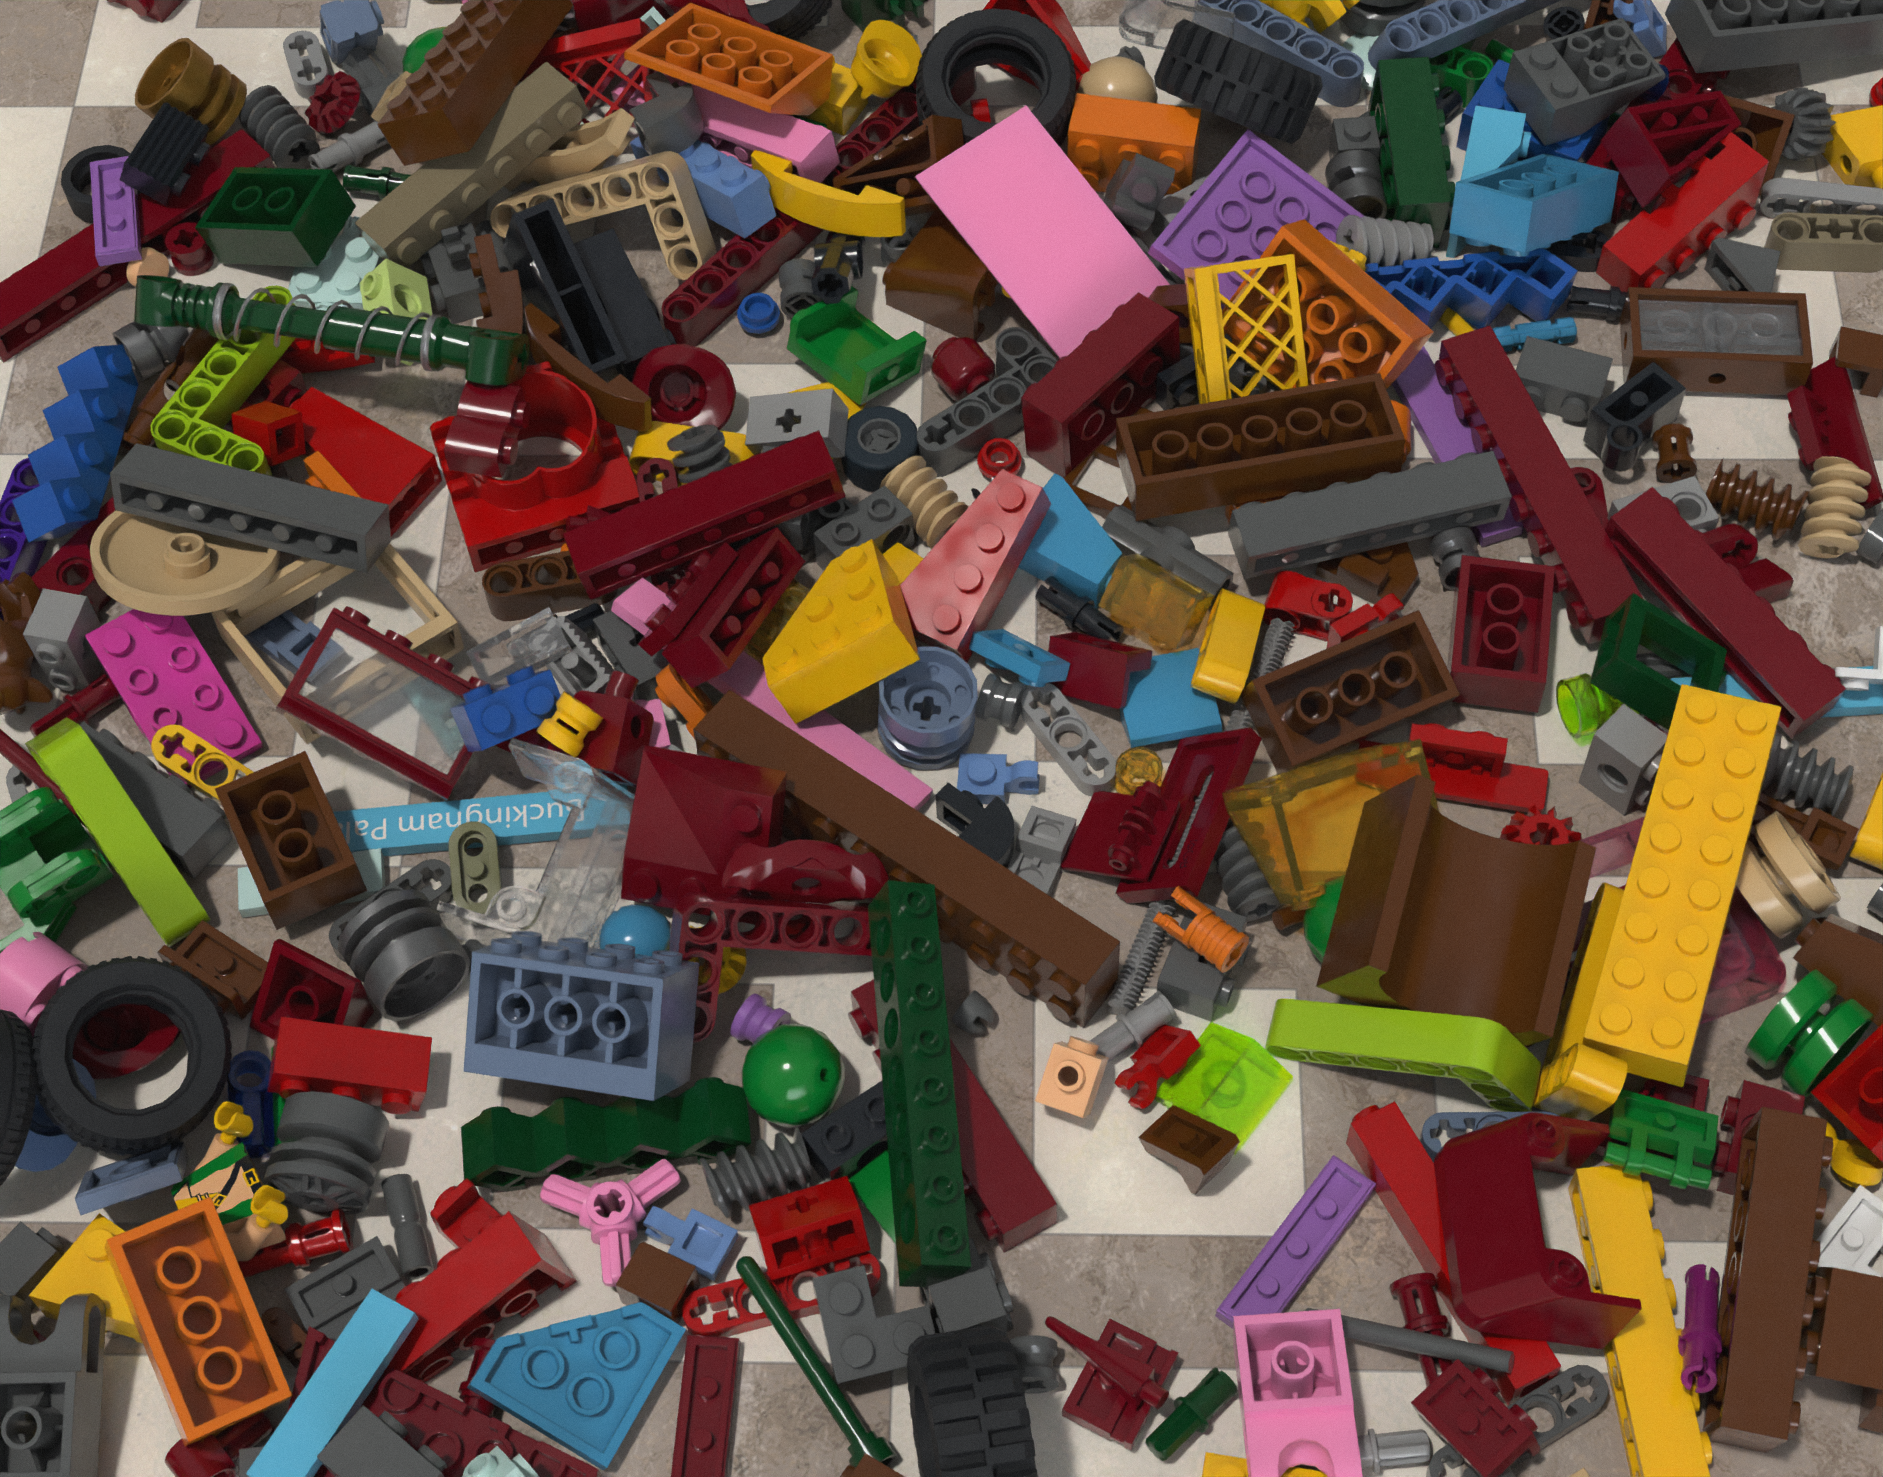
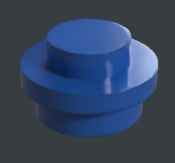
M752 293L742 300L737 310L738 323L744 330L750 333H766L775 328L779 323V307L769 295Z

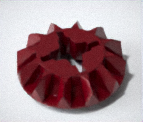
M342 71L337 72L334 76L328 74L322 85H315L316 92L314 95L308 97V101L311 104L305 111V115L309 118L308 125L319 133L329 134L343 127L353 116L360 99L359 83L354 77Z

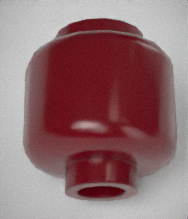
M948 338L933 353L931 374L954 401H960L991 382L995 376L994 361L973 338Z

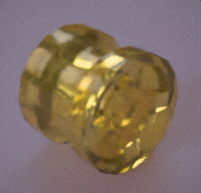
M1144 747L1129 748L1122 752L1117 759L1115 767L1116 793L1134 795L1135 789L1144 783L1133 782L1135 778H1143L1145 781L1153 782L1160 787L1163 773L1160 757L1154 751Z

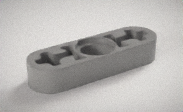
M1046 683L1044 687L1028 686L1023 692L1021 699V715L1027 726L1079 791L1088 796H1092L1094 792L1099 791L1110 792L1116 784L1117 763L1112 754L1056 686L1050 683ZM1039 701L1042 705L1050 703V715L1054 719L1051 724L1050 716L1042 707L1034 709V702ZM1063 731H1074L1080 735L1082 740L1077 746L1067 748L1059 745L1055 738ZM1087 753V762L1095 771L1104 769V776L1102 778L1095 774L1087 776V763L1083 759Z

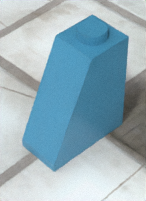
M1055 473L1043 487L1051 502V506L1018 568L1044 582L1048 577L1054 576L1060 583L1078 596H1087L1092 599L1093 603H1095L1094 607L1098 609L1107 596L1112 598L1117 594L1123 583L1124 573L1121 572L1122 552L1064 478Z

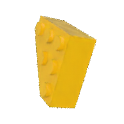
M872 539L860 546L847 549L841 556L831 560L762 658L768 687L795 724L920 660L898 577Z

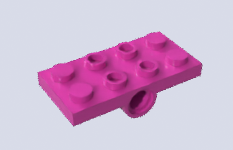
M132 609L85 635L88 644L120 694L139 730L147 738L150 745L153 736L159 729L167 725H180L236 761H240L263 748L261 740L184 616L158 615ZM178 737L174 742L166 739L162 743L166 749L165 757L170 759L173 754H179L187 759L189 766L183 770L190 773L195 759L205 751L197 749L196 756L193 757L183 749V738ZM218 761L208 762L202 767L200 778L204 781L227 767ZM184 782L189 788L192 787L188 783Z

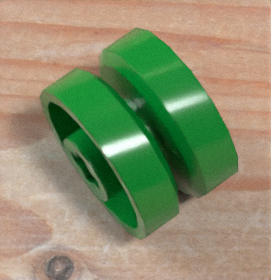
M1815 969L1808 973L1776 1004L1748 1043L1744 1053L1766 1070L1776 1068L1792 1055L1782 1072L1781 1083L1793 1093L1805 1096L1806 1099L1812 1094L1811 1091L1840 1065L1872 1024L1875 1015L1852 998L1841 1002L1825 1016L1836 1000L1838 986Z

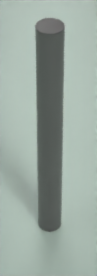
M1307 1308L1305 1311H1314L1317 1309ZM1341 1315L1344 1337L1451 1361L1459 1359L1465 1364L1510 1373L1513 1368L1514 1352Z

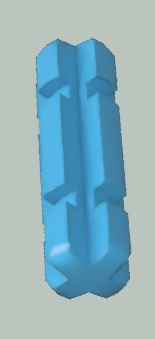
M1572 317L1555 319V323L1552 324L1550 320L1515 324V329H1511L1510 325L1495 327L1493 331L1504 351L1507 352L1512 351V346H1516L1517 350L1523 349L1527 336L1549 342L1556 340L1557 344L1573 342L1576 339L1577 327Z

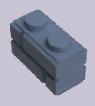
M335 0L321 5L320 35L332 62L336 65L341 64L348 56V52L359 46L376 51L378 36L383 35L381 25L384 24V19L376 0L371 2L369 0H344V2Z

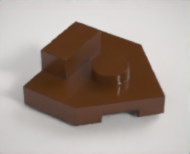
M1407 542L1319 562L1315 575L1331 583L1346 587L1351 593L1373 604H1376L1381 598L1391 593H1394L1403 604L1417 583L1419 574Z

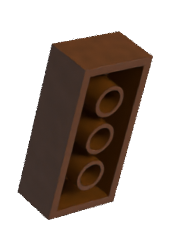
M1420 610L1252 680L1241 693L1243 702L1259 736L1262 738V742L1279 778L1353 747L1363 740H1369L1439 710L1460 695Z

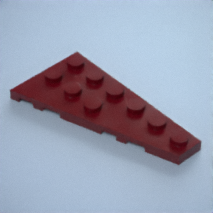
M310 1326L288 1411L336 1342ZM387 1367L361 1405V1407L364 1405L377 1417L384 1411L391 1414L409 1432L403 1439L416 1451L425 1444L448 1465L442 1473L445 1477H462L466 1466L474 1458L483 1453H489L496 1446L510 1460L520 1453L539 1477H602L597 1468L543 1441L538 1442L512 1429L510 1425L494 1417L490 1418L471 1409L468 1404L397 1369L393 1370ZM323 1463L314 1475V1477H335Z

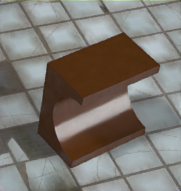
M1418 774L1364 802L1316 987L1369 1007L1489 1019L1506 1027L1524 1046L1552 1038L1597 847L1579 840L1560 845L1525 844L1491 837L1468 829L1448 819L1431 805L1435 781Z

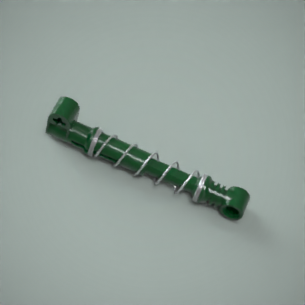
M137 276L134 321L140 324L161 327H176L180 325L186 328L202 329L208 331L211 337L228 340L233 335L236 342L240 338L241 329L274 334V346L276 348L280 344L281 336L315 341L314 352L316 354L319 353L322 342L325 349L355 353L356 360L362 354L371 357L395 359L397 367L402 360L421 363L423 369L430 372H439L445 367L465 370L466 380L490 385H508L522 379L528 365L530 351L528 335L452 324L447 317H442L438 314L430 316L428 313L422 312L414 318L394 315L388 307L384 306L374 311L354 309L348 301L344 300L330 305L324 311L316 309L313 301L304 294L293 297L285 305L276 303L273 295L265 288L254 290L247 298H240L237 287L232 283L219 282L213 287H206L203 285L195 286L190 283L184 284L182 280L171 277ZM263 292L271 298L272 302L252 300L251 298L255 294ZM302 298L311 304L312 309L291 305L295 300ZM379 311H386V312H388L389 314L381 313V312H379ZM420 317H426L427 320H425V319H418V318H420Z

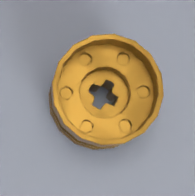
M181 38L169 44L147 67L135 92V105L153 119L163 103H169L171 107L184 111L187 116H192L194 120L207 124L210 129L205 142L212 145L235 122L243 108L247 96V87L242 80L231 74L222 64L214 65L213 58L189 38Z

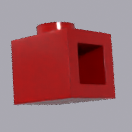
M263 401L231 413L233 433L259 445L265 454L268 465L274 466L306 454L301 411Z

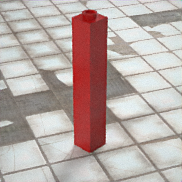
M1395 1101L1382 1108L1372 1105L1357 1113L1350 1123L1346 1144L1367 1178L1376 1183V1193L1425 1272L1435 1275L1437 1283L1434 1287L1468 1342L1514 1352V1363L1510 1373L1485 1368L1491 1379L1500 1389V1394L1507 1405L1510 1406L1555 1378L1562 1365L1547 1341L1476 1331L1459 1319L1452 1302L1434 1163Z

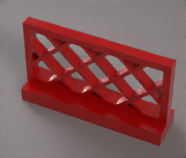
M638 18L549 39L519 82L524 81L541 65L548 62L557 71L567 74L569 76L568 80L574 85L579 83L590 91L584 100L589 111L599 98L611 107L604 116L606 117L620 108L623 109L636 89L644 94L645 102L653 99L646 76L653 74L654 70L641 65L632 79L620 72L619 69L626 61L624 59L625 51L650 33L652 29ZM601 63L607 69L592 88L582 80V77L591 65ZM617 75L628 84L613 103L603 96L602 93L614 76ZM583 118L577 125H580L581 122L584 124L589 123V121Z

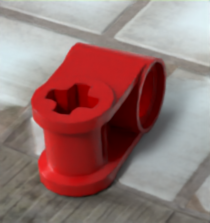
M1280 571L1275 574L1265 601L1262 620L1267 625H1270L1271 620L1279 618L1283 622L1291 621L1295 625L1292 627L1294 630L1291 632L1328 642L1329 630L1325 629V621H1329L1330 629V624L1348 615L1352 610L1353 597L1351 592L1340 584L1305 577L1293 571ZM1335 595L1338 597L1337 605L1333 604Z

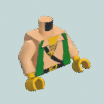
M226 1101L217 1108L214 1115L215 1127L223 1132L215 1134L205 1157L188 1176L183 1178V1181L173 1185L171 1193L178 1210L211 1197L236 1260L249 1261L259 1249L286 1240L281 1224L288 1218V1209L285 1205L281 1204L285 1200V1193L269 1185H262L259 1173L243 1142L239 1144L236 1140L237 1137L244 1138L252 1132L254 1125L251 1117L243 1114L244 1109L242 1106Z

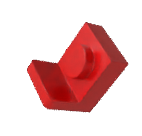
M468 1178L463 1180L458 1186H451L438 1197L434 1209L430 1213L438 1232L456 1249L467 1245L479 1235V1229L484 1223L500 1215L479 1195L476 1186Z

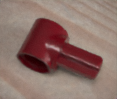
M261 1412L224 1429L215 1437L210 1435L187 1446H184L182 1439H180L167 1453L165 1464L175 1477H236L237 1468L233 1462L239 1458V1449L253 1448L272 1433L273 1427L266 1415Z

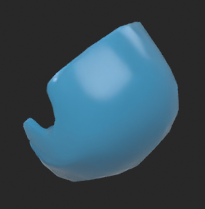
M635 904L623 906L618 911H613L602 926L599 948L605 949L607 944H626L635 947V954L652 956L653 951H669L671 927L666 916L650 906Z

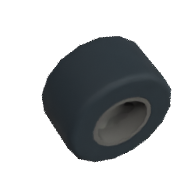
M885 406L864 408L852 415L847 422L845 455L841 457L845 475L854 485L866 491H877L885 476L897 465L910 457L918 456L916 424L907 414L895 408Z

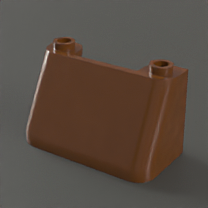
M941 210L934 211L899 259L887 266L882 279L883 285L886 286V305L959 338L969 337L975 341L985 330V324L978 322L980 312L986 305L991 307L994 304L995 287L999 283Z

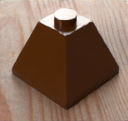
M1724 95L1742 123L1733 134L1769 161L1762 183L1763 186L1764 183L1774 177L1795 115ZM1721 148L1713 157L1710 158V160H1712L1721 151Z

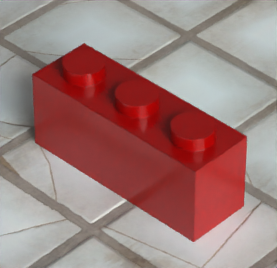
M281 1017L274 1039L267 1092L279 1093L284 1099L301 1092L333 1093L356 1099L371 1106L381 1107L383 1111L391 1114H406L410 1111L418 1112L427 1092L432 1037Z

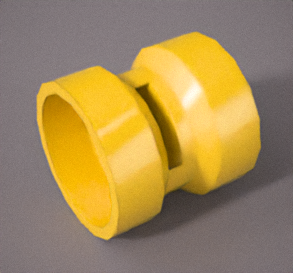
M564 691L556 702V712L551 718L543 720L537 732L569 755L577 758L584 748L583 739L587 733L595 731L604 718ZM560 719L563 720L565 723L579 731V733H574L572 730H570L558 721Z

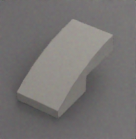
M1031 806L1016 838L1015 852L1007 869L1050 896L1061 870L1060 865L1070 845L1077 819Z

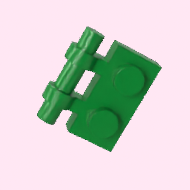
M1622 1089L1617 1100L1611 1106L1609 1118L1610 1134L1607 1137L1627 1142V1146L1608 1141L1603 1162L1621 1166L1623 1173L1637 1177L1642 1172L1668 1179L1670 1186L1685 1190L1687 1185L1707 1190L1710 1185L1712 1170L1695 1166L1693 1161L1710 1165L1716 1149L1719 1116ZM1646 1148L1673 1155V1159L1646 1152Z

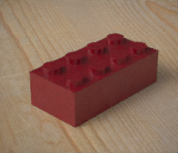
M1138 292L1126 304L1119 305L1111 317L1097 330L1090 331L1082 343L1068 356L1061 357L1053 369L1038 383L1031 384L1021 397L1026 454L1064 478L1099 445H1105L1116 435V418L1133 416L1141 407L1145 408L1156 398L1157 374L1180 361L1179 316Z

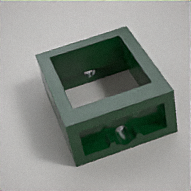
M1632 593L1605 620L1590 683L1669 730L1681 686L1635 659L1639 644L1692 675L1690 686L1715 692L1719 691L1726 677V671L1723 670L1727 649Z

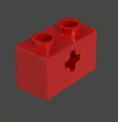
M848 1176L749 1205L759 1247L771 1281L870 1251L861 1210Z

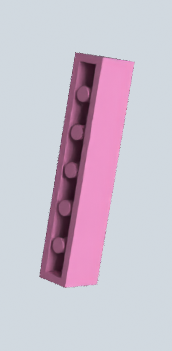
M638 64L627 77L632 79L641 65ZM664 74L670 83L677 82L679 86L688 83ZM622 80L611 91L614 102L628 83ZM691 84L704 120V130L698 140L709 143L714 149L727 156L735 157L740 163L751 169V154L754 150L792 161L794 175L819 183L840 163L831 130L821 125H815L795 118L789 114L768 113ZM636 89L623 109L630 114L629 109L645 103L644 94Z

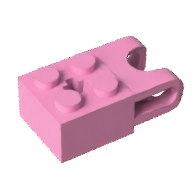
M1340 1309L1233 1316V1350L1248 1477H1281L1288 1468L1300 1464L1315 1466L1325 1473L1327 1477H1363Z

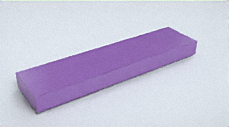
M1333 1155L1218 1307L1215 1317L1233 1329V1316L1284 1313L1374 1192L1376 1183Z

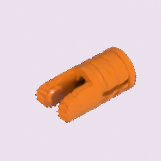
M1177 886L1171 896L1175 898L1176 903L1186 910H1192L1197 916L1186 930L1181 928L1179 922L1161 912L1157 913L1152 922L1189 949L1193 948L1196 953L1204 956L1211 964H1215L1216 969L1220 972H1227L1244 953L1249 943V936L1243 932H1238L1232 925L1227 924L1225 920L1216 916L1213 910L1180 886Z

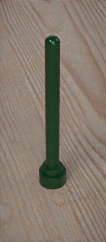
M750 1256L741 1257L736 1263L738 1274L851 1444L847 1449L852 1456L849 1459V1463L857 1467L866 1453L886 1466L895 1459L896 1454L885 1437L878 1438L874 1431H867L756 1261Z

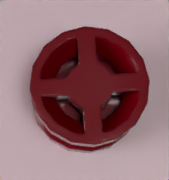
M191 222L174 226L165 237L166 248L171 255L173 266L178 273L184 276L203 274L211 268L215 259L214 253L195 229L197 224Z

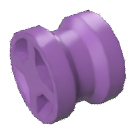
M754 993L739 1008L732 1022L730 1034L739 1041L749 1040L754 1043L757 1037L766 1031L782 1024H790L791 1014L782 1008L772 1009L767 1006L765 998Z

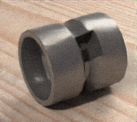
M1349 150L1333 157L1325 169L1327 188L1362 215L1374 219L1384 218L1387 213V203L1377 157L1364 150Z
M135 321L113 332L116 344L124 346L127 356L131 360L132 369L141 381L164 369V361L174 362L181 345L189 335L186 327H181L180 325L176 327H161L140 324Z

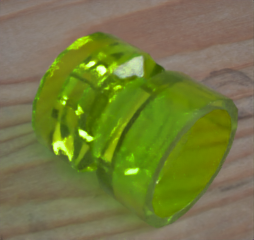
M1586 673L1558 681L1556 686V700L1561 720L1568 733L1575 739L1595 734L1624 704L1591 684V676ZM1629 707L1630 709H1632L1634 712H1636L1637 714H1639V715L1642 717L1643 714H1641V713H1639L1638 711L1634 710L1633 708Z

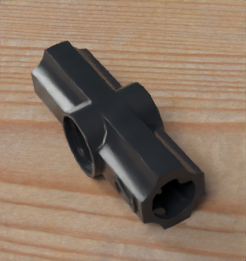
M830 231L825 243L815 244V271L811 279L812 291L814 295L821 297L825 304L840 303L843 295L850 291L853 280L862 279V253L866 244L865 236Z

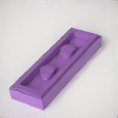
M128 156L90 162L95 257L99 266L142 260L138 193L136 189L120 181L123 165Z

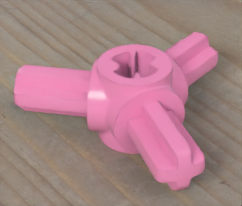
M666 1159L660 1160L628 1184L620 1179L617 1182H596L590 1188L552 1174L543 1183L540 1200L545 1204L579 1216V1225L590 1229L592 1242L600 1245L602 1282L605 1286L616 1288V1283L632 1257L631 1241L638 1236V1223L647 1217L644 1209L679 1185L681 1179L675 1167ZM617 1208L621 1209L620 1213L616 1211ZM604 1213L609 1214L608 1218L604 1217Z

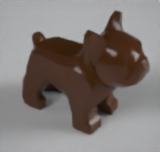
M23 571L15 574L11 581L5 579L0 582V608L4 617V621L0 618V715L12 711L22 715L25 712L27 703H49L53 699V694L49 688L32 676L31 665L35 656L24 638L23 632L41 593L32 578Z

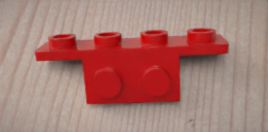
M1412 723L1407 747L1367 740L1359 742L1353 782L1360 786L1389 790L1418 774L1435 781L1432 794L1434 798L1526 813L1535 804L1542 814L1545 807L1548 771L1542 768L1504 763L1508 738L1496 737L1485 731L1464 732L1447 729L1435 723L1424 725Z

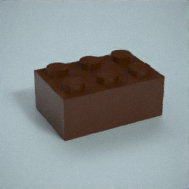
M306 751L215 788L276 930L367 891L354 857Z

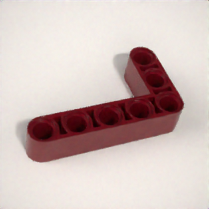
M698 891L683 895L676 902L673 910L669 951L682 953V960L688 961L693 957L705 958L704 968L698 974L696 1006L699 1007L700 1012L694 1023L693 1043L706 1039L713 1031L715 1025L724 947L872 956L868 906L870 903L836 901L830 904L788 900L777 901L767 896ZM699 908L710 909L709 921L703 927L689 928V917L695 910ZM749 911L758 912V922L753 929L745 932L738 931L737 924L743 914ZM799 914L806 915V924L801 932L794 935L786 934L787 923L793 916ZM844 918H853L854 925L851 932L845 937L836 938L834 930L837 923Z

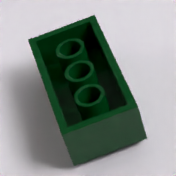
M1429 57L1378 60L1368 112L1369 116H1375L1380 142L1378 162L1387 203V213L1384 219L1390 221L1400 220L1405 223L1411 221L1420 225L1423 223L1430 224L1434 237L1433 248H1439L1443 231L1449 230L1450 227L1449 208H1453L1455 183L1448 182L1446 172L1450 170V149L1448 145H1442L1441 135L1445 131L1443 109H1437L1435 100L1439 97V77L1437 73L1431 74Z

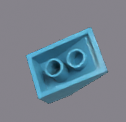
M1475 106L1461 180L1519 162L1521 160H1517L1518 157H1527L1531 132L1523 131L1526 113ZM1450 233L1446 257L1455 258L1467 245L1465 237Z

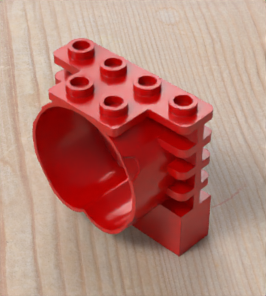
M548 361L527 365L524 377L509 384L522 386L525 401L529 402L531 406L528 426L526 429H520L517 439L521 441L533 437H552L566 441L581 452L580 456L572 463L559 468L538 466L528 476L512 481L449 470L444 447L450 425L455 416H449L434 422L429 428L474 572L489 569L498 563L519 560L561 548L566 543L563 533H566L568 516L585 517L588 505L613 514L627 506L640 503L637 483L628 458L624 454L621 441L618 438L615 424L598 418L588 394L565 376L553 372Z

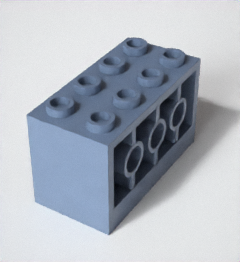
M514 931L511 938L492 939L491 945L472 951L463 1072L655 1101L690 1081L699 963L682 960L683 954L676 951L658 950L653 951L652 956L635 954V947L626 944H607L605 949L588 947L589 941L582 938L563 937L558 939V943L542 941V934L533 931Z

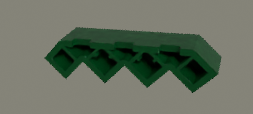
M717 1077L700 1079L694 1083L693 1087L675 1098L664 1095L655 1101L621 1096L607 1106L599 1107L582 1103V1100L577 1097H562L553 1101L551 1106L533 1117L512 1113L506 1107H490L483 1110L479 1116L461 1127L464 1180L468 1178L475 1186L503 1192L526 1189V1180L549 1177L552 1174L574 1182L596 1180L597 1170L614 1167H626L627 1175L639 1174L662 1159L668 1161L697 1156L698 1165H701L700 1158H704L708 1164L716 1163L717 1152L723 1151L729 1157L736 1153V1146L743 1145L746 1147L752 1144L747 1099L743 1087L724 1083L722 1079Z

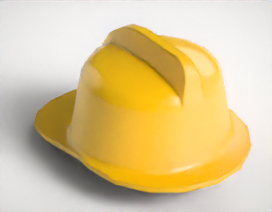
M880 19L872 21L865 28L851 63V74L863 88L860 96L862 99L865 100L871 94L880 98H890L901 88L909 87L913 83L922 54L913 36L903 27L891 21Z

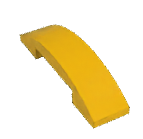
M758 150L752 152V169H757L766 176L771 186L769 193L773 206L783 213L809 225L848 235L895 237L902 236L906 232L904 197L870 186H866L859 195L794 175L792 161Z

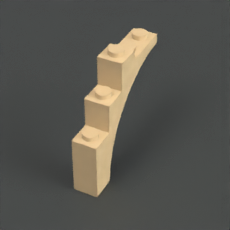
M408 71L403 72L385 90L371 115L377 122L388 111V103L400 95L406 87V79L411 75ZM620 108L603 119L576 125L504 187L511 192L523 181L529 184L536 180L541 185L602 169L609 156L618 157L629 144L631 137L627 133L635 118ZM583 188L585 197L587 199L590 198L592 193L588 189Z

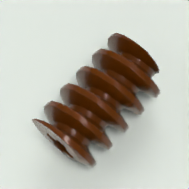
M1723 457L1706 492V496L1713 508L1721 504L1720 517L1727 520L1735 511H1738L1737 524L1742 527L1752 518H1755L1754 531L1758 534H1761L1769 525H1772V539L1778 541L1786 532L1791 534L1806 503L1809 491L1805 490L1795 500L1791 499V484L1787 483L1776 493L1774 492V477L1770 476L1759 486L1757 485V470L1753 469L1742 479L1740 478V463L1736 462L1727 472L1723 471Z

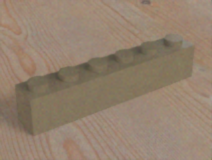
M548 62L541 65L513 89L469 152L427 161L355 222L370 248L383 260H391L406 268L416 262L442 239L441 230L459 225L590 113L577 86Z

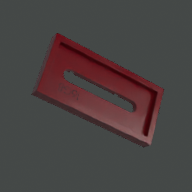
M1251 727L1180 739L1160 786V795L1165 800L1179 801L1181 805L1147 882L1121 878L1116 894L1127 904L1175 899L1171 894L1177 886H1180L1193 897H1198L1262 740ZM1213 772L1176 863L1169 868L1167 861L1173 859L1196 802L1193 798L1199 796L1206 777Z

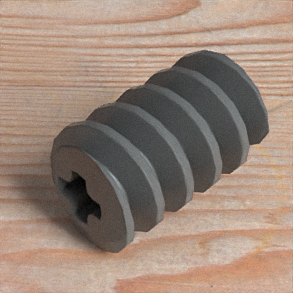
M270 85L258 87L246 97L243 108L239 113L240 123L249 135L271 155L275 165L278 168H309L311 162H309L308 156L318 153L320 146L316 142L315 131L307 125L305 119L290 105V102L282 96L275 86Z
M702 425L692 427L672 437L667 442L669 450L681 451L672 459L674 466L686 467L678 474L680 482L689 483L713 471H719L733 465L729 462L731 459L729 450L724 446L726 441L723 432L719 431L717 426Z
M1777 731L1761 791L1764 792L1776 782V797L1782 800L1791 791H1795V807L1801 808L1812 799L1813 808L1825 811L1829 807L1831 808V815L1835 816L1853 780L1854 767L1848 765L1839 774H1836V758L1832 756L1819 766L1817 765L1818 750L1812 748L1805 756L1799 757L1800 741L1794 740L1789 746L1782 749V733Z
M1232 813L1214 855V861L1217 862L1216 869L1220 878H1222V888L1225 894L1228 895L1227 903L1230 910L1247 917V921H1253L1268 916L1277 909L1282 908L1289 902L1290 895L1288 890L1280 888L1285 882L1282 873L1274 872L1277 870L1279 862L1275 856L1269 855L1274 847L1271 840L1265 839L1268 833L1266 825L1261 822H1252V816L1247 813Z
M798 1127L794 1129V1143L792 1144L782 1132L776 1133L774 1150H771L763 1139H757L755 1143V1156H751L743 1145L736 1146L734 1163L731 1162L723 1151L717 1152L715 1169H712L704 1158H700L714 1206H717L726 1218L732 1217L733 1200L737 1199L747 1212L750 1211L749 1205H752V1194L757 1193L761 1200L765 1201L771 1199L772 1188L777 1187L780 1193L785 1195L791 1193V1181L794 1180L802 1189L810 1187V1178L813 1175L807 1150Z

